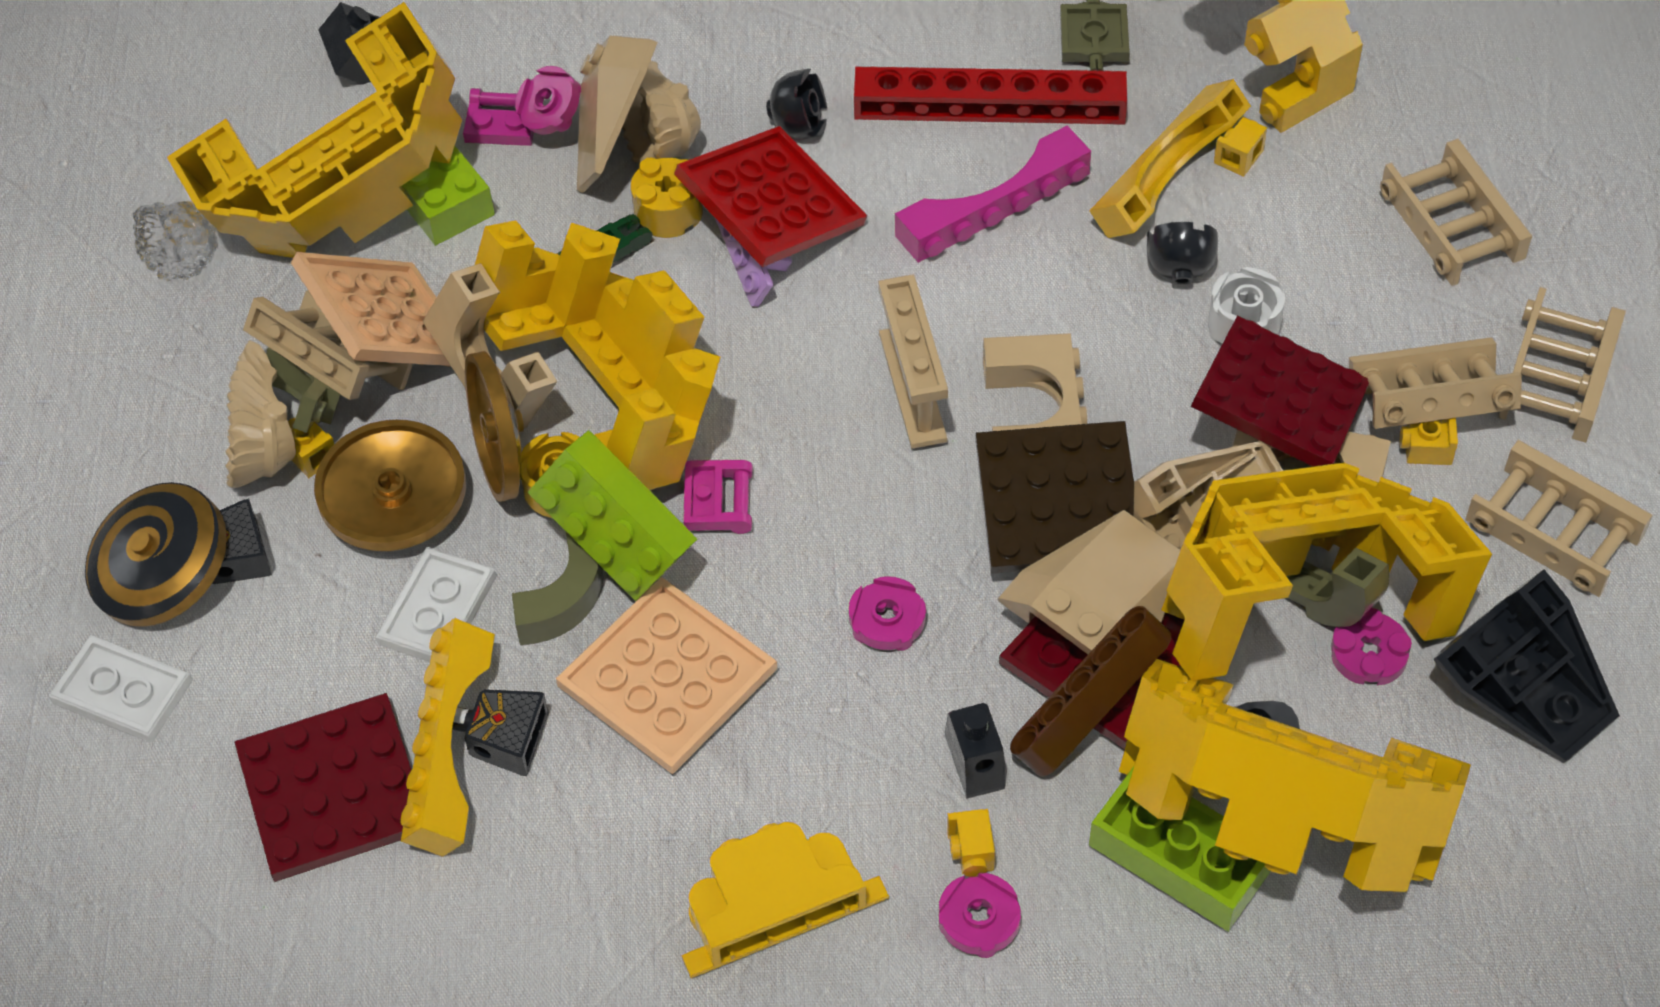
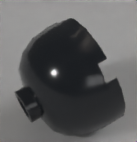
M809 68L787 73L776 81L772 88L770 99L766 103L769 118L774 120L776 126H780L789 136L795 138L818 137L824 133L827 119L820 120L821 109L827 108L824 89L816 73L809 74L811 71Z
M1170 222L1154 227V234L1150 231L1147 232L1149 260L1158 273L1172 278L1173 283H1192L1193 278L1205 274L1213 266L1217 258V229L1204 224V231L1193 229V222Z

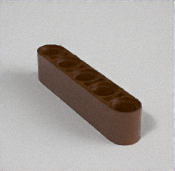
M1136 606L1130 609L1016 733L1010 744L1012 754L1040 777L1054 772L1164 652L1171 641L1170 630L1145 607Z

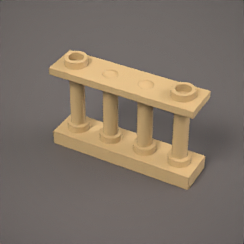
M1459 139L1446 143L1440 164L1402 177L1392 163L1385 165L1383 178L1380 183L1383 197L1388 201L1390 200L1433 259L1437 271L1446 277L1451 286L1458 284L1464 263L1501 250L1505 252L1513 263L1526 259L1532 235ZM1445 176L1450 178L1457 187L1419 201L1411 190L1414 187ZM1460 201L1469 203L1475 213L1439 226L1429 214ZM1480 225L1487 227L1493 235L1490 239L1457 251L1447 239L1450 236Z
M915 275L879 280L878 290L889 325V329L879 330V337L911 449L947 442V435L937 400L948 398V387Z
M1539 287L1536 300L1528 299L1522 320L1528 321V325L1513 373L1520 372L1521 375L1577 390V395L1584 396L1582 403L1575 401L1574 404L1521 390V405L1569 418V423L1576 424L1571 439L1586 443L1595 419L1626 310L1611 307L1607 321L1602 319L1599 322L1542 307L1547 289ZM1538 320L1594 336L1593 340L1600 341L1599 347L1592 346L1591 349L1534 334L1533 331ZM1528 347L1586 363L1585 367L1592 369L1591 374L1584 373L1583 376H1578L1525 361ZM1509 410L1500 411L1499 418L1506 420Z
M309 290L305 292L300 309L293 311H284L264 297L253 298L243 331L348 400L359 398L365 378L373 376L381 377L399 390L404 389L413 364L361 362L353 360L336 332L332 329L331 324L317 306Z
M1492 337L1349 357V369L1356 370L1362 376L1368 378L1369 385L1365 394L1373 393V427L1375 429L1521 409L1522 375L1520 372L1496 374L1497 343Z
M1518 439L1510 450L1504 469L1510 475L1490 501L1475 494L1471 499L1465 520L1473 524L1479 531L1489 533L1572 581L1581 590L1589 591L1600 597L1611 571L1604 568L1605 564L1623 540H1627L1636 546L1645 536L1653 515ZM1522 483H1526L1543 494L1524 519L1521 520L1503 510V508ZM1557 501L1576 511V514L1555 540L1536 529V527ZM1591 520L1609 530L1610 533L1592 557L1588 559L1569 547Z

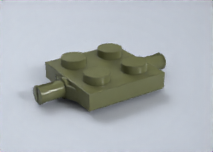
M1086 0V2L1079 4H1060L1062 62H1089L1090 71H1096V68L1097 71H1104L1103 62H1129L1127 4H1109L1100 0Z

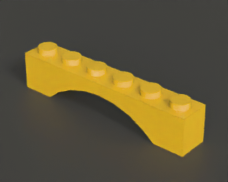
M1234 79L1205 86L1089 210L1107 238L1135 233L1155 211L1158 196L1173 175L1198 151L1233 127L1251 107Z
M457 618L452 619L442 628L436 629L430 639L429 649L432 650L430 665L424 674V683L426 684L425 696L418 710V717L421 719L419 733L412 746V751L415 754L414 764L406 783L407 789H409L407 805L401 815V825H403L401 842L442 857L464 844L469 806L460 789L453 765L451 749L452 725L457 706L466 689L480 674L490 668L495 636L491 632Z

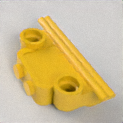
M793 822L767 824L761 827L755 834L742 839L733 838L725 841L712 853L710 857L712 878L699 880L692 886L689 892L690 922L694 929L699 932L704 946L681 955L690 978H694L889 899V895L880 876L863 882L842 841L837 836L831 833H818L807 840L801 827Z

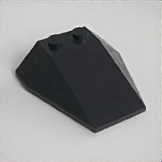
M1545 569L1497 603L1447 644L1433 659L1458 691L1562 763L1570 759L1620 716L1570 600Z

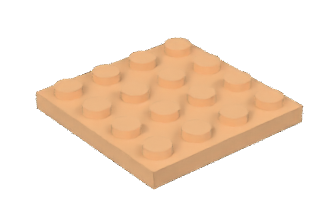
M296 252L291 261L292 266L353 360L451 367L423 323L425 316L437 297L412 262Z
M661 577L556 678V682L561 690L673 775L777 670V661Z

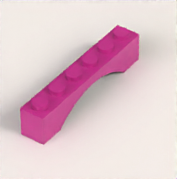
M1067 125L1039 139L1036 149L1026 165L1012 178L998 187L964 198L942 200L924 198L895 213V237L918 263L929 257L937 256L944 249L958 242L966 241L973 234L998 224L1002 219L1015 212L1025 210L1029 205L1044 197L1054 195L1058 190L1073 182H1079L1090 174L1091 150Z

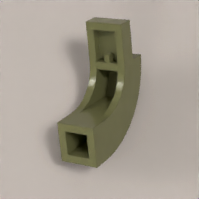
M268 348L266 354L270 364L277 370V378L272 386L291 394L300 401L292 428L307 433L314 422H324L331 425L341 394L271 348Z
M567 532L569 560L563 574L546 587L512 593L515 625L520 646L545 642L567 633L587 617L598 600L603 583V568Z
M1355 548L1332 571V574L1304 561L1300 574L1286 576L1293 584L1289 599L1305 606L1307 617L1316 622L1334 627L1351 626L1357 623L1386 593L1389 585V565L1358 548Z

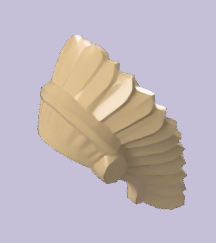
M650 61L644 79L622 126L624 130L623 137L629 142L627 149L633 152L632 160L635 163H639V165L642 160L650 157L659 159L683 156L690 149L701 128V119L696 107L689 99V89L687 86L681 83L675 84L667 79L658 69V63Z
M251 340L248 341L243 352L238 357L239 361H237L235 367L236 371L230 377L231 381L228 385L231 392L227 393V398L230 401L227 404V408L230 411L228 420L231 425L228 430L229 436H227L230 446L225 451L229 461L225 467L229 472L226 477L228 479L227 485L231 488L247 485L261 477H273L277 471L286 466L295 457L296 453L293 434L287 421V406L277 400L272 388V384L277 378V370L271 366L268 356L261 346Z

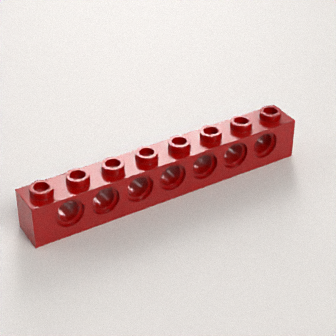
M855 66L854 120L1125 125L1127 71Z

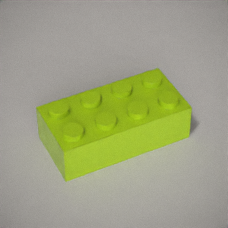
M454 146L449 164L431 161L428 169L402 185L413 204L407 211L435 246L495 215L490 187L456 146Z
M590 430L567 447L527 492L635 601L654 585L698 540Z
M1133 767L1091 822L1089 846L1229 932L1271 871L1264 866L1265 863L1249 857L1247 860L1235 859L1226 855L1223 848L1215 846L1224 816L1193 797L1189 809L1182 820L1169 821L1157 819L1126 795Z

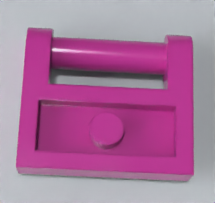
M471 88L469 107L463 130L464 142L532 146L534 132L521 123V116L516 111L482 109V105L515 107L517 93L483 92L481 88Z
M747 460L686 461L684 526L689 531L731 530L737 534L750 532L752 529V517L748 514L749 480L753 475L752 463ZM727 477L734 479L733 512H722L723 478Z

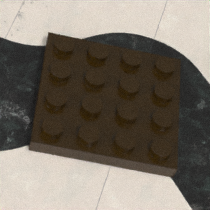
M1125 421L975 433L991 574L1021 572L1023 569L1119 512L1125 510L1130 515H1134V478Z

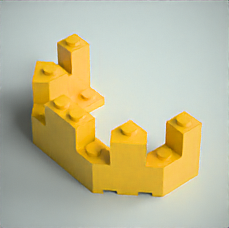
M1277 0L1279 4L1250 19L1247 23L1244 46L1266 66L1280 64L1297 54L1294 72L1262 90L1259 113L1267 123L1272 124L1280 133L1354 92L1363 43L1358 31L1351 32L1345 17L1350 14L1345 0Z
M402 2L345 40L375 87L376 92L259 169L232 124L226 118L167 156L168 161L196 209L220 233L243 236L259 253L294 258L296 252L305 253L307 246L317 242L339 226L354 243H357L413 206L402 187L403 184L428 169L431 161L450 163L462 118L449 102L455 77L405 2Z
M516 220L485 226L475 265L482 264L500 293L486 314L484 331L500 351L562 337L620 408L613 429L594 435L649 490L679 482L720 361V356L694 348L705 318L665 270L636 276L634 280L610 272L620 238L571 222L561 254L558 255L537 247L534 248L535 242Z
M1347 463L1213 480L1204 502H1202L1192 527L1183 542L1166 590L1167 595L1161 611L1184 619L1172 654L1191 681L1225 676L1253 604L1289 598L1293 584L1286 576L1300 574L1313 539L1345 535L1332 566V571L1355 548L1389 565V573L1398 555L1418 580L1403 615L1423 641L1456 635L1492 553L1450 503L1433 497L1431 503L1410 495L1412 488L1380 477L1379 482L1358 475L1360 468Z
M1156 659L1144 673L1124 737L1128 741L1118 772L1128 775L1134 767L1126 795L1157 819L1169 821L1182 820L1189 809L1196 787L1198 792L1205 797L1211 799H1222V797L1229 799L1215 846L1223 848L1224 853L1232 858L1247 860L1249 857L1265 863L1264 866L1272 872L1284 875L1289 874V872L1297 874L1303 862L1312 830L1315 828L1321 830L1320 834L1329 840L1345 842L1347 839L1354 842L1343 877L1361 890L1407 892L1411 879L1424 881L1425 878L1433 881L1467 782L1471 764L1392 737L1384 756L1380 757L1227 705L1234 684L1216 678L1191 681L1182 667Z

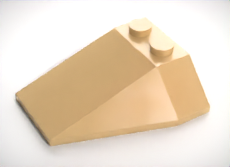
M610 35L602 45L597 43L592 54L586 56L580 69V73L584 74V78L581 83L579 106L577 191L584 193L601 176L647 72L658 42L652 39Z
M1262 441L1163 462L1134 481L1133 517L1181 550L1183 542L1192 527L1193 521L1207 496L1213 480L1283 470L1270 446Z
M1123 510L1023 569L1000 595L998 601L1027 623H1030L1035 616L1089 654L1130 609L1136 606L1145 607L1162 623L1165 612L1161 611L1180 549Z

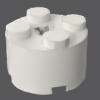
M1246 267L1241 268L1240 272L1230 275V271L1226 272L1217 279L1212 290L1208 317L1209 333L1213 340L1223 344L1237 315L1246 320L1254 321L1261 327L1278 335L1284 310L1285 294L1284 291L1282 293L1278 286L1279 282L1273 275L1261 269Z

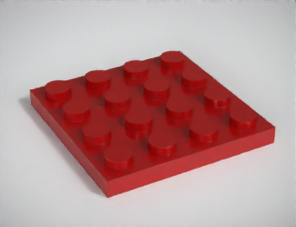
M780 126L679 163L674 172V175L761 267L770 265L863 226L868 216Z

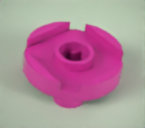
M545 66L536 70L540 74L536 75L532 80L527 78L522 83L515 101L516 113L521 116V123L534 133L541 135L551 134L555 131L564 132L571 126L572 117L577 110L581 93L580 83L568 72L557 66ZM552 94L551 101L545 106L543 104L544 99H549Z
M891 576L873 579V584L867 585L864 588L860 586L850 599L849 623L853 630V636L858 642L880 650H907L912 646L913 640L921 634L925 626L926 605L923 597L921 599L920 595L916 593V588L904 579ZM886 607L893 609V614L896 616L884 619L877 612H884Z
M1371 608L1357 623L1347 627L1335 628L1331 642V657L1335 668L1348 680L1364 685L1365 681L1378 682L1377 686L1386 685L1396 680L1404 672L1412 642L1398 622L1389 616L1383 615L1378 609ZM1364 643L1375 644L1379 653L1376 654L1373 651L1363 652Z
M978 873V877L965 879L964 875L956 878L945 888L940 897L939 929L947 941L960 951L976 954L981 958L992 957L997 951L1008 946L1018 933L1021 909L1017 901V894L1008 882L993 874ZM982 906L988 909V919L984 921L973 920L972 914L969 912L972 908L979 910Z

